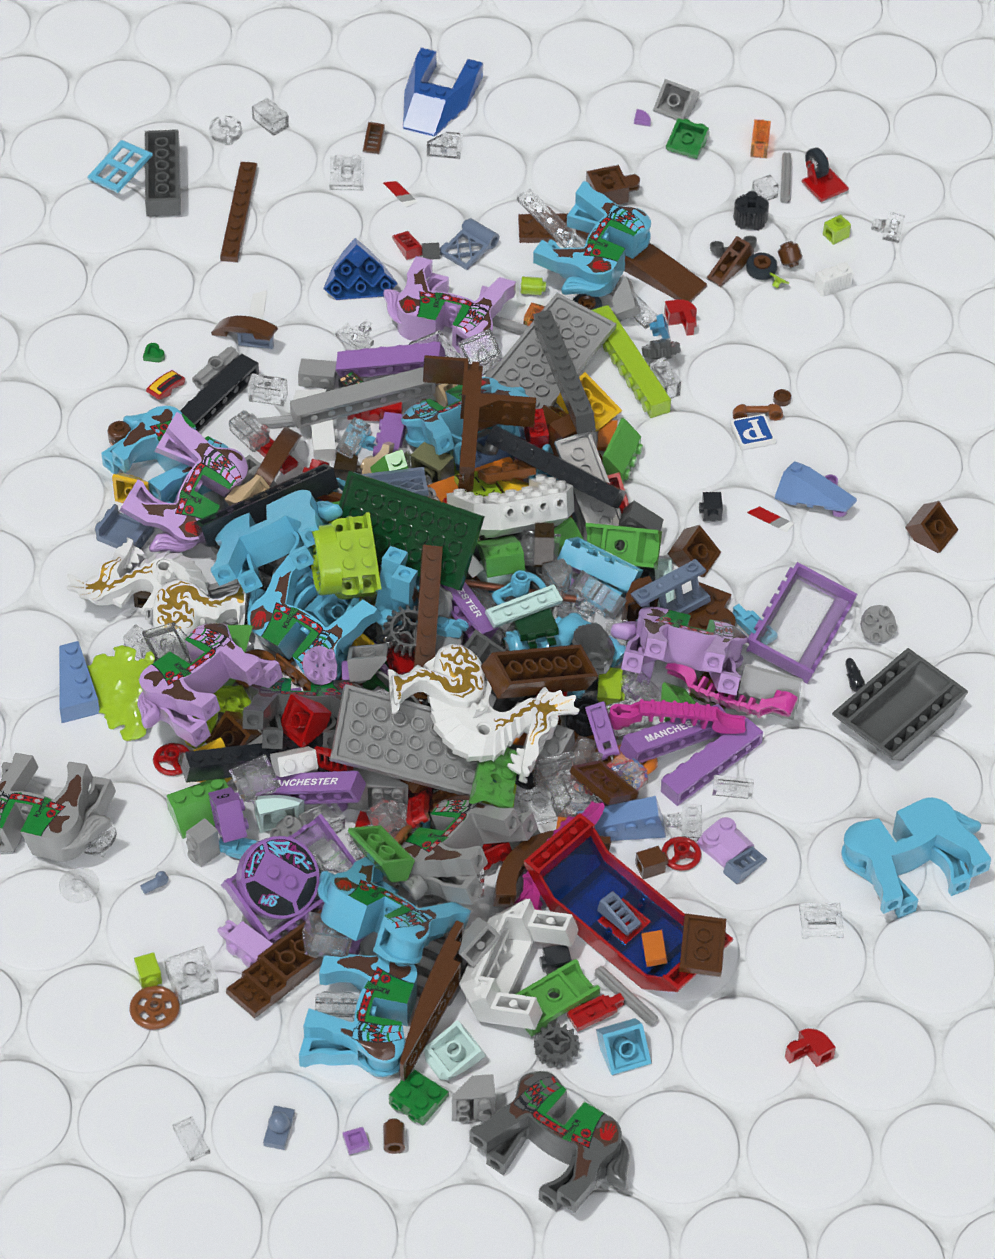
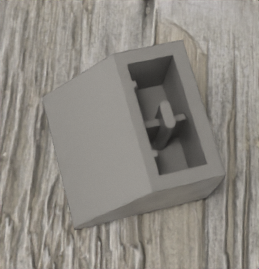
M493 1074L471 1076L452 1095V1122L458 1121L463 1123L469 1120L487 1121L495 1113L496 1102Z

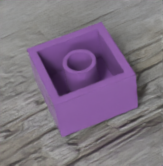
M232 787L209 792L208 796L215 828L218 830L222 841L226 843L247 837L246 830L249 829L247 818L243 815L242 811L245 810V806L238 792L235 793Z

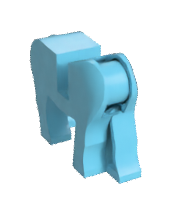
M299 490L266 505L267 520L255 524L250 513L233 519L223 527L215 538L220 549L217 553V560L211 567V573L219 586L237 579L244 592L249 593L263 586L258 571L259 566L275 561L287 554L291 557L297 570L312 565L314 561L313 555L316 554L313 553V549L316 547H312L315 541L311 531L319 530L320 525H328L329 521L339 518L343 513L341 507L329 501L316 502L310 491Z
M924 798L896 812L892 835L897 842L894 841L878 818L851 825L845 832L844 845L841 851L845 865L873 884L880 898L881 912L885 914L895 910L898 918L915 912L919 900L898 877L899 875L910 872L930 860L944 872L948 882V893L953 896L968 890L971 878L989 871L991 857L974 835L980 830L981 823L953 810L948 803L938 798Z

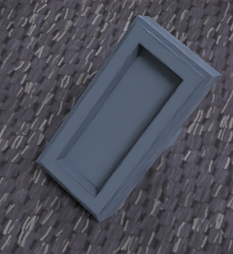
M237 332L238 346L273 349L274 335L270 340H258L254 338L253 334Z
M274 1105L268 1120L263 1146L285 1150L295 1109Z

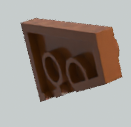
M518 458L514 459V463H502V467L491 466L478 470V478L486 484H495L496 481L500 480L512 481L513 478L527 479L531 475H536V467Z

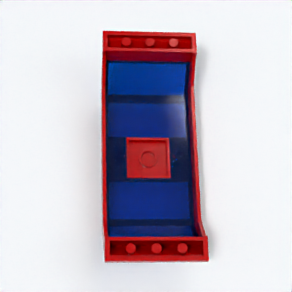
M581 813L576 815L524 860V865L550 912L572 914L579 929L577 935L641 989L678 992L697 975L679 972L685 914L610 853L597 833L595 824ZM612 891L621 898L641 922V926L628 936L597 911L599 902ZM662 930L667 963L647 967L642 933ZM726 932L724 949L733 942V938Z

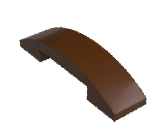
M238 315L222 319L211 334L212 336L226 337L230 332L253 334L255 339L270 340L278 328L274 324L256 317Z

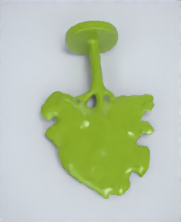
M120 645L113 648L115 656H107L104 653L96 655L93 658L92 664L87 665L98 698L99 713L105 714L104 718L107 720L108 728L115 729L120 725H125V728L120 730L119 733L122 735L123 740L131 741L140 739L146 734V728L142 724L141 714L137 705L139 695L142 692L139 678L143 670L154 662L155 656L152 651L146 652L145 658L137 661L135 660L137 651L134 648ZM218 712L206 721L210 734L217 725ZM205 740L199 746L194 747L193 745L185 741L186 745L194 749L201 747L206 742Z

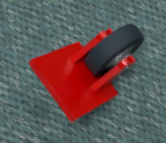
M814 147L806 152L807 177L802 179V183L820 202L849 190V187L829 168L828 158L820 148Z

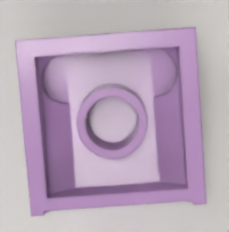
M723 817L704 831L697 842L700 849L723 868H725L727 861L750 847H754V844L736 828L735 821L728 817Z

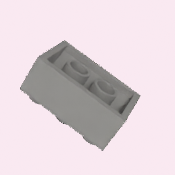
M745 664L737 701L740 695H744L746 697L745 703H748L750 698L753 697L757 700L756 703L759 704L762 698H773L776 690L790 692L798 697L791 716L786 717L774 712L768 714L793 720L799 703L802 678Z

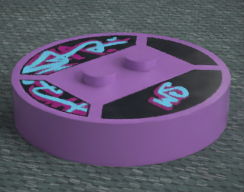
M286 836L265 838L251 845L242 855L236 872L237 889L256 915L271 920L291 918L305 911L313 902L319 886L318 865L310 850L301 842Z

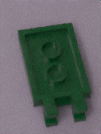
M550 608L513 621L520 641H527L529 649L537 648L535 639L546 637L549 646L556 645L555 636L559 634V630Z

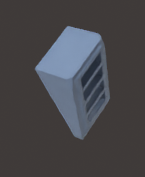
M752 846L727 861L723 873L734 883L738 884L766 862L767 858Z
M613 891L599 902L597 911L627 936L641 926L639 919Z

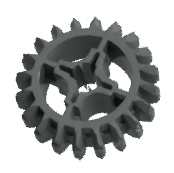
M407 605L406 610H403L400 606L398 612L393 610L392 616L388 615L386 617L388 622L383 624V627L386 628L383 630V635L386 636L384 641L389 642L388 648L395 647V654L401 651V656L403 657L406 652L411 658L413 652H415L417 622H411L410 619L417 621V606L410 610V606ZM402 621V628L398 629L397 632H393L396 623ZM400 640H406L409 644L403 643Z

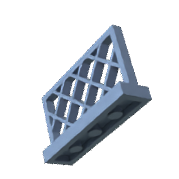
M424 467L361 474L424 496L429 495Z

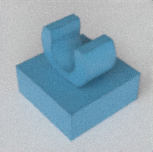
M657 315V322L649 324L653 336L661 334L663 339L670 338L668 324L664 315Z

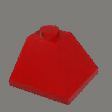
M291 693L281 718L283 733L298 746L304 748L326 729L332 712L319 702Z

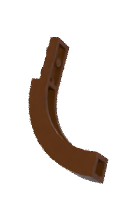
M285 426L272 444L254 477L256 475L262 476L268 486L271 487L291 452L295 450L302 435Z
M554 830L530 837L528 841H523L508 854L498 873L494 888L493 906L511 907L514 905L517 895L516 883L521 874L526 870L524 860L541 847L548 838H551ZM599 835L609 851L611 837ZM588 841L572 853L595 855Z

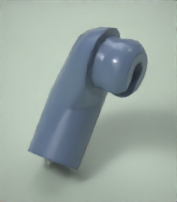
M159 871L156 873L155 878L141 884L140 887L143 893L146 894L166 885L169 877L166 875V872Z

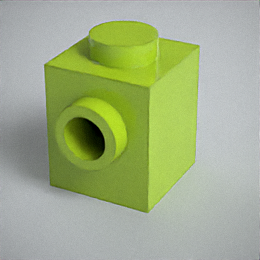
M838 215L824 222L823 236L834 245L849 237L851 224L842 215Z

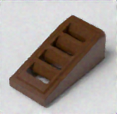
M368 122L363 152L380 153L385 124Z

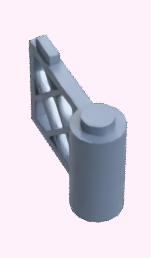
M469 218L463 222L462 230L449 243L445 242L440 247V255L468 270L488 249H493L497 245L500 236L481 223ZM462 237L468 239L469 241L467 243L458 244V241ZM480 246L481 249L479 251H472L471 247ZM469 247L470 252H459V248ZM450 249H457L458 253L450 254L448 251ZM461 257H471L467 263L460 260Z

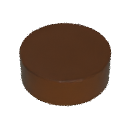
M779 389L774 392L773 402L781 407L787 406L791 403V393L788 390Z

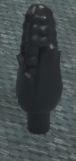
M847 658L845 666L848 674L846 675L851 689L857 692L865 685V681L855 661L852 658Z

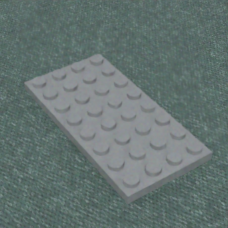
M556 293L542 311L551 310L575 370L579 375L616 329V323ZM533 321L488 377L497 380L499 384L506 387H523L527 396L536 397V409H542L543 405L553 407L560 391L536 335Z
M347 684L343 687L330 761L458 795L471 794L477 761L467 762L465 758L453 754V750L442 742L443 739L433 729L434 723L430 717L431 707L404 700L400 704L398 713L392 715L390 696Z

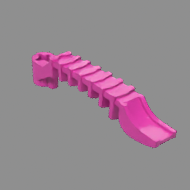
M667 663L665 667L668 670L667 674L683 680L687 684L689 692L695 694L697 698H704L707 702H714L715 704L725 706L729 710L730 708L735 709L739 713L742 711L747 715L753 714L758 718L771 712L790 717L798 700V697L790 692L776 690L773 698H762L759 704L756 703L757 700L753 697L750 698L748 703H745L746 697L744 695H740L737 701L734 700L736 695L729 694L728 697H725L726 693H714L716 688L713 683L705 690L709 679L703 676L698 684L696 673L691 667L675 663Z
M640 699V701L631 705L614 704L609 712L614 730H621L633 723L641 722L643 716H648L649 722L653 721L654 716L659 717L660 722L664 721V717H670V721L673 723L675 718H680L681 723L684 724L686 719H691L693 726H696L697 720H700L702 729H705L708 721H711L712 729L717 733L739 734L744 733L746 730L745 716L727 714L721 711L719 707H712L710 704L699 705V703L688 704V702H666L665 700L661 702L653 699L651 701H644V699Z
M592 801L581 814L596 825L605 805L603 802L594 803ZM568 816L565 821H562L560 823L561 826L553 831V835H555L574 817ZM527 871L522 876L524 879L523 892L517 898L514 905L525 899H531L534 909L541 910L543 902L540 900V892Z

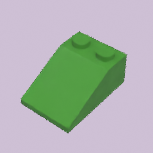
M514 535L477 541L476 545L487 578L513 574L519 570L525 571L524 552L520 541Z

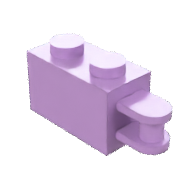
M228 919L223 927L217 929L220 936L226 939L227 951L231 955L239 957L247 967L257 961V956L273 945V943L243 921L236 925Z

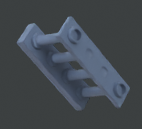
M696 559L631 593V597L642 608L650 607L649 603L658 598L660 608L689 614L711 602L709 594L699 586L698 576L706 573V569ZM691 581L692 590L683 594L682 585ZM675 589L676 599L667 603L666 593Z

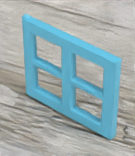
M121 140L87 178L119 193L153 156V153ZM122 148L130 151L121 162L113 159ZM135 153L142 156L133 167L126 165V162ZM107 165L115 167L105 179L98 176ZM119 170L127 173L118 184L110 181Z

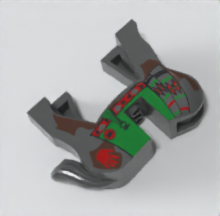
M281 678L270 688L255 684L248 687L252 699L251 704L243 709V729L261 730L263 737L262 748L282 749L283 728L281 718L291 693L319 702L332 712L327 727L322 732L323 747L332 749L343 687L347 684L362 688L354 682L332 680L324 685H316L311 682V691H292V678Z
M531 1072L519 1080L516 1097L511 1103L495 1112L489 1120L480 1125L473 1126L469 1131V1142L487 1153L486 1164L504 1176L527 1139L551 1157L568 1164L567 1170L559 1178L543 1184L539 1189L538 1200L554 1211L565 1206L575 1213L593 1192L596 1182L604 1177L614 1187L624 1190L627 1185L626 1174L629 1165V1152L627 1145L622 1139V1131L618 1122L604 1112L584 1102L566 1124L562 1125L559 1119L566 1110L567 1089L550 1072Z

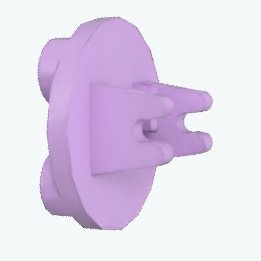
M316 646L310 648L305 653L303 670L309 681L316 685H324L336 679L337 662L335 652L332 649Z

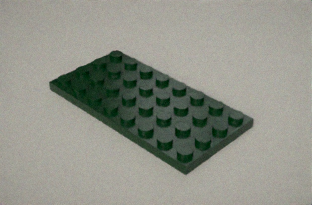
M349 471L339 502L343 513L337 519L346 518L347 516H363L365 513L370 512L377 562L382 563V558L390 546L407 551L406 567L418 570L417 576L420 577L422 546L442 547L440 584L462 591L485 516Z

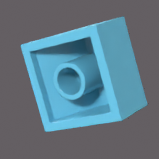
M636 1018L596 1029L599 1047L611 1075L651 1064L643 1023Z

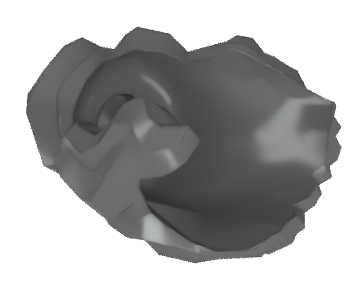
M596 622L578 626L574 631L572 645L581 644L597 674H606L613 662L615 651L613 641L603 627Z

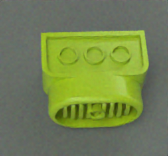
M370 512L365 513L363 516H347L346 518L336 519L328 525H320L319 530L311 531L315 541L312 547H316L313 549V553L316 554L313 555L314 561L311 568L314 585L319 595L335 594L337 598L346 600L373 596L381 590Z

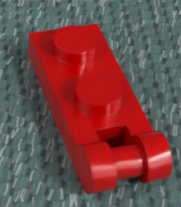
M426 790L408 799L406 821L413 829L417 828L418 824L426 823L430 820L428 815L429 795Z

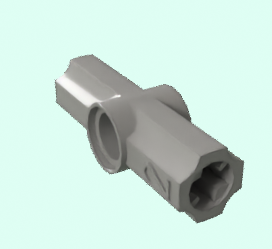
M230 346L218 356L210 357L207 362L208 364L192 377L193 383L200 390L204 389L212 379L216 378L223 369L231 364L233 359L239 356V353Z

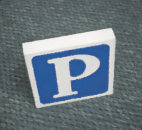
M765 414L730 420V426L741 450L776 444V438Z

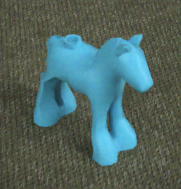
M569 613L564 618L558 616L555 619L559 634L555 636L556 645L549 646L546 637L535 639L537 648L569 646L572 644L576 628L591 624V622L584 620L578 613ZM516 630L506 632L507 637L503 639L506 640L509 651L529 649L527 641H520ZM609 636L615 647L613 662L610 667L616 668L623 661L626 646L621 645L617 639ZM586 690L568 692L567 697L575 695L576 700L577 698L581 699Z

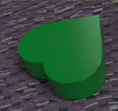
M149 343L145 348L143 361L156 363L164 361V350L160 349L157 343Z

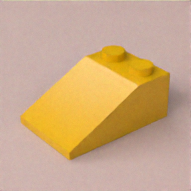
M584 372L579 376V379L594 412L595 431L597 432L621 413L622 409ZM559 393L556 403L566 413H569L562 395Z

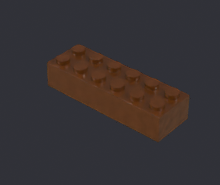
M581 644L492 652L481 665L482 671L498 699L538 695L544 687L551 693L559 690L562 692L587 690L598 677Z

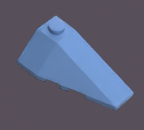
M796 461L783 472L775 494V499L789 505L801 503L807 504V507L811 508L817 505L824 506V509L842 512H847L857 502V498L809 466Z

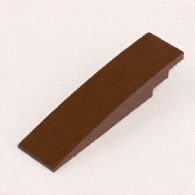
M576 230V235L587 240L590 233ZM651 243L634 258L625 256L626 273L674 299L692 302L707 287V283Z
M322 909L259 954L257 961L242 972V977L226 988V994L252 1017L256 1018L316 971L322 965L324 956H328L330 950L339 951L344 946V942L348 937L330 928L322 921Z
M458 920L454 923L440 950L415 1010L400 1060V1081H405L411 1074L459 987L462 957L459 955V950L464 935V923Z

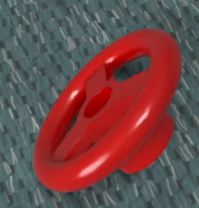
M179 743L165 744L154 753L153 765L158 772L164 775H180L183 772L178 763L179 757L183 752H189L190 750ZM159 762H167L168 764L172 765L175 770L165 769L159 764Z
M674 837L666 841L661 851L665 852L667 856L668 848L674 845L675 854L671 859L668 858V864H666L674 870H690L697 866L701 860V849L690 838ZM690 846L695 850V852L690 851ZM680 859H694L689 864H676Z

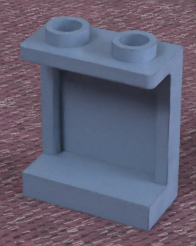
M116 504L106 511L104 518L95 526L97 541L116 549L121 547L123 543H127V537L133 539L134 546L141 549L155 531L154 527L145 526L126 514L119 512L118 505Z

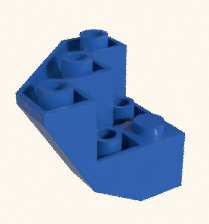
M354 238L333 265L323 289L336 300L382 297L385 290H392L398 283L384 264L365 245Z

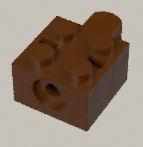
M619 165L586 171V182L595 191L604 194L615 204L629 202V192L637 191L640 188V177L636 174L624 176Z

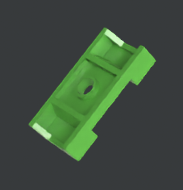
M586 523L587 542L636 567L658 569L662 531ZM623 540L625 547L623 550L618 551L616 544L618 541Z
M507 747L504 755H500L494 762L492 760L481 763L477 761L469 799L470 804L485 800L499 808L513 807L515 797L513 790L517 773L510 770L507 765L508 763L513 764L510 755H518L516 750Z
M577 959L572 960L516 993V995L536 997L543 1012L535 1030L524 1029L533 1037L536 1033L540 1032L541 1027L548 1028V1024L552 1020L579 1004L582 1005L600 996L599 985H592L583 974ZM554 992L560 996L558 998H551L549 994Z

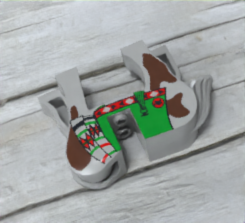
M15 753L12 763L3 762L1 766L2 779L0 781V852H15L23 836L32 855L66 862L80 856L87 848L89 842L111 827L112 822L105 814L115 795L116 789L111 779L92 776L87 764L69 761L67 764L68 778L66 785L55 799L44 795L25 792L26 786L39 768L33 755Z
M456 795L442 800L430 814L436 829L419 827L401 845L415 860L408 880L400 881L401 885L411 894L414 900H419L423 895H436L450 902L473 905L483 893L477 875L488 864L482 846L488 843L528 841L538 829L533 813L527 811L517 814L515 808H498L482 802L470 804V795Z

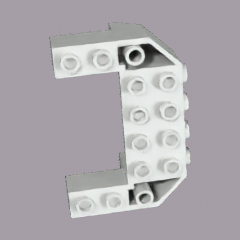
M538 474L536 478H530L529 486L522 487V490L519 491L509 489L505 490V493L502 494L498 492L489 493L486 497L474 495L473 492H466L465 489H455L453 493H447V504L485 516L479 536L484 535L485 538L531 531L535 529V523H554V526H557L567 520L574 512L573 485L567 484L563 480L558 481L555 477H547L546 474Z
M525 899L489 918L487 923L501 937L474 968L468 963L459 985L478 1021L535 1030L543 1013L536 997L511 994L534 941L572 946L579 929L572 914L535 910L531 899Z

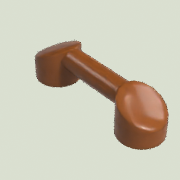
M740 404L732 412L733 419L747 417V413H768L769 418L773 421L783 418V410L776 404H769L768 406H746L745 404Z

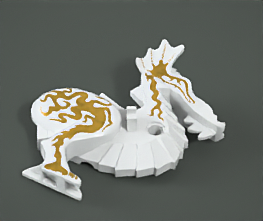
M128 537L127 543H123L121 547L115 550L113 558L100 563L99 575L91 576L87 581H84L72 574H67V578L71 582L67 586V590L77 593L81 599H89L96 605L114 604L122 608L134 593L139 591L150 592L151 595L142 607L141 613L145 615V620H149L150 611H153L154 630L161 640L168 645L184 644V639L196 627L203 624L223 623L227 619L235 617L237 618L238 625H245L248 593L244 592L240 584L231 593L219 599H212L209 597L207 590L209 587L208 581L203 576L202 570L195 565V560L183 556L182 553H170V551L160 554L155 553L150 558H145L140 566H136L130 573H127L128 569H132L131 563L139 565L138 556H144V552L135 547L133 539Z
M448 644L438 650L433 659L424 664V667L417 665L404 675H399L395 671L388 669L391 714L398 713L400 704L409 696L417 692L426 693L428 703L431 706L430 717L434 723L433 729L443 739L442 742L453 750V754L465 758L467 762L480 761L481 763L489 760L494 762L500 755H504L507 747L512 745L515 738H520L523 733H527L523 749L517 748L516 752L518 755H510L513 764L508 763L507 765L510 770L519 774V781L527 783L526 777L533 771L537 757L542 753L545 741L553 737L558 723V716L576 715L579 713V709L574 707L575 695L565 697L561 690L551 693L546 687L542 688L536 698H529L521 703L517 702L516 706L507 712L495 711L492 708L496 697L491 693L492 687L489 682L485 681V675L481 668L482 663L476 654L462 645Z

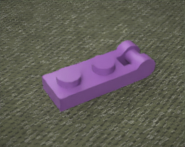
M603 701L585 707L601 760L608 759V756L620 755V747L606 703ZM610 742L611 747L605 749L604 744Z

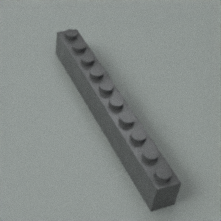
M551 310L533 314L536 335L577 434L595 431L594 412Z

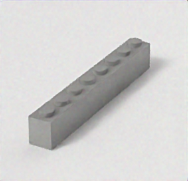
M424 367L291 400L290 413L296 427L301 428L435 394V383L423 382Z

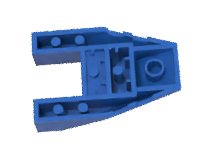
M420 48L404 90L403 129L433 137L441 132L451 119H456L458 113L467 109L483 78V62L467 59L453 87H444L428 83L436 68L437 51Z

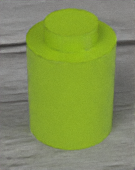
M522 276L521 294L542 295V292H546V281H543V278Z

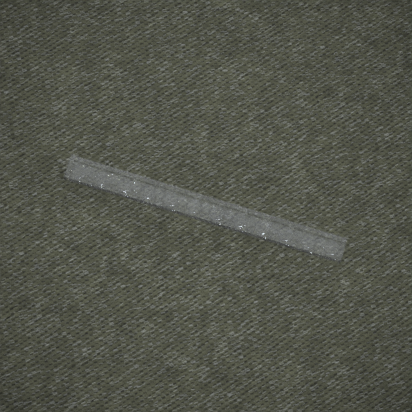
M531 188L517 196V201L564 248L585 247V242L570 227H567V224ZM621 278L619 279L614 290L611 293H609L612 297L614 296L616 290L622 282ZM635 293L641 314L633 316V318L644 329L650 327V323L657 322V314Z

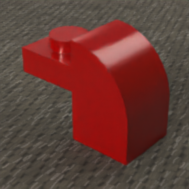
M683 299L665 301L664 315L668 326L682 324L687 336L694 335V328L697 327V308L695 305Z
M803 1029L799 1031L798 1041L794 1040L787 1045L785 1059L790 1064L807 1055L813 1064L818 1067L834 1058L836 1046L825 1033L816 1029Z

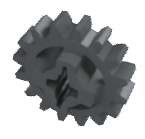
M666 338L650 341V344L642 346V356L655 359L656 361L671 359L672 355H676L681 351L680 343L666 340Z
M549 1023L547 1029L541 1027L540 1033L535 1035V1055H539V1061L547 1060V1066L551 1062L554 1063L555 1067L558 1066V1063L566 1066L567 1060L572 1063L573 1057L578 1056V1050L580 1049L579 1036L574 1035L573 1028L568 1031L566 1024L563 1027H559V1023H556L555 1027H552Z

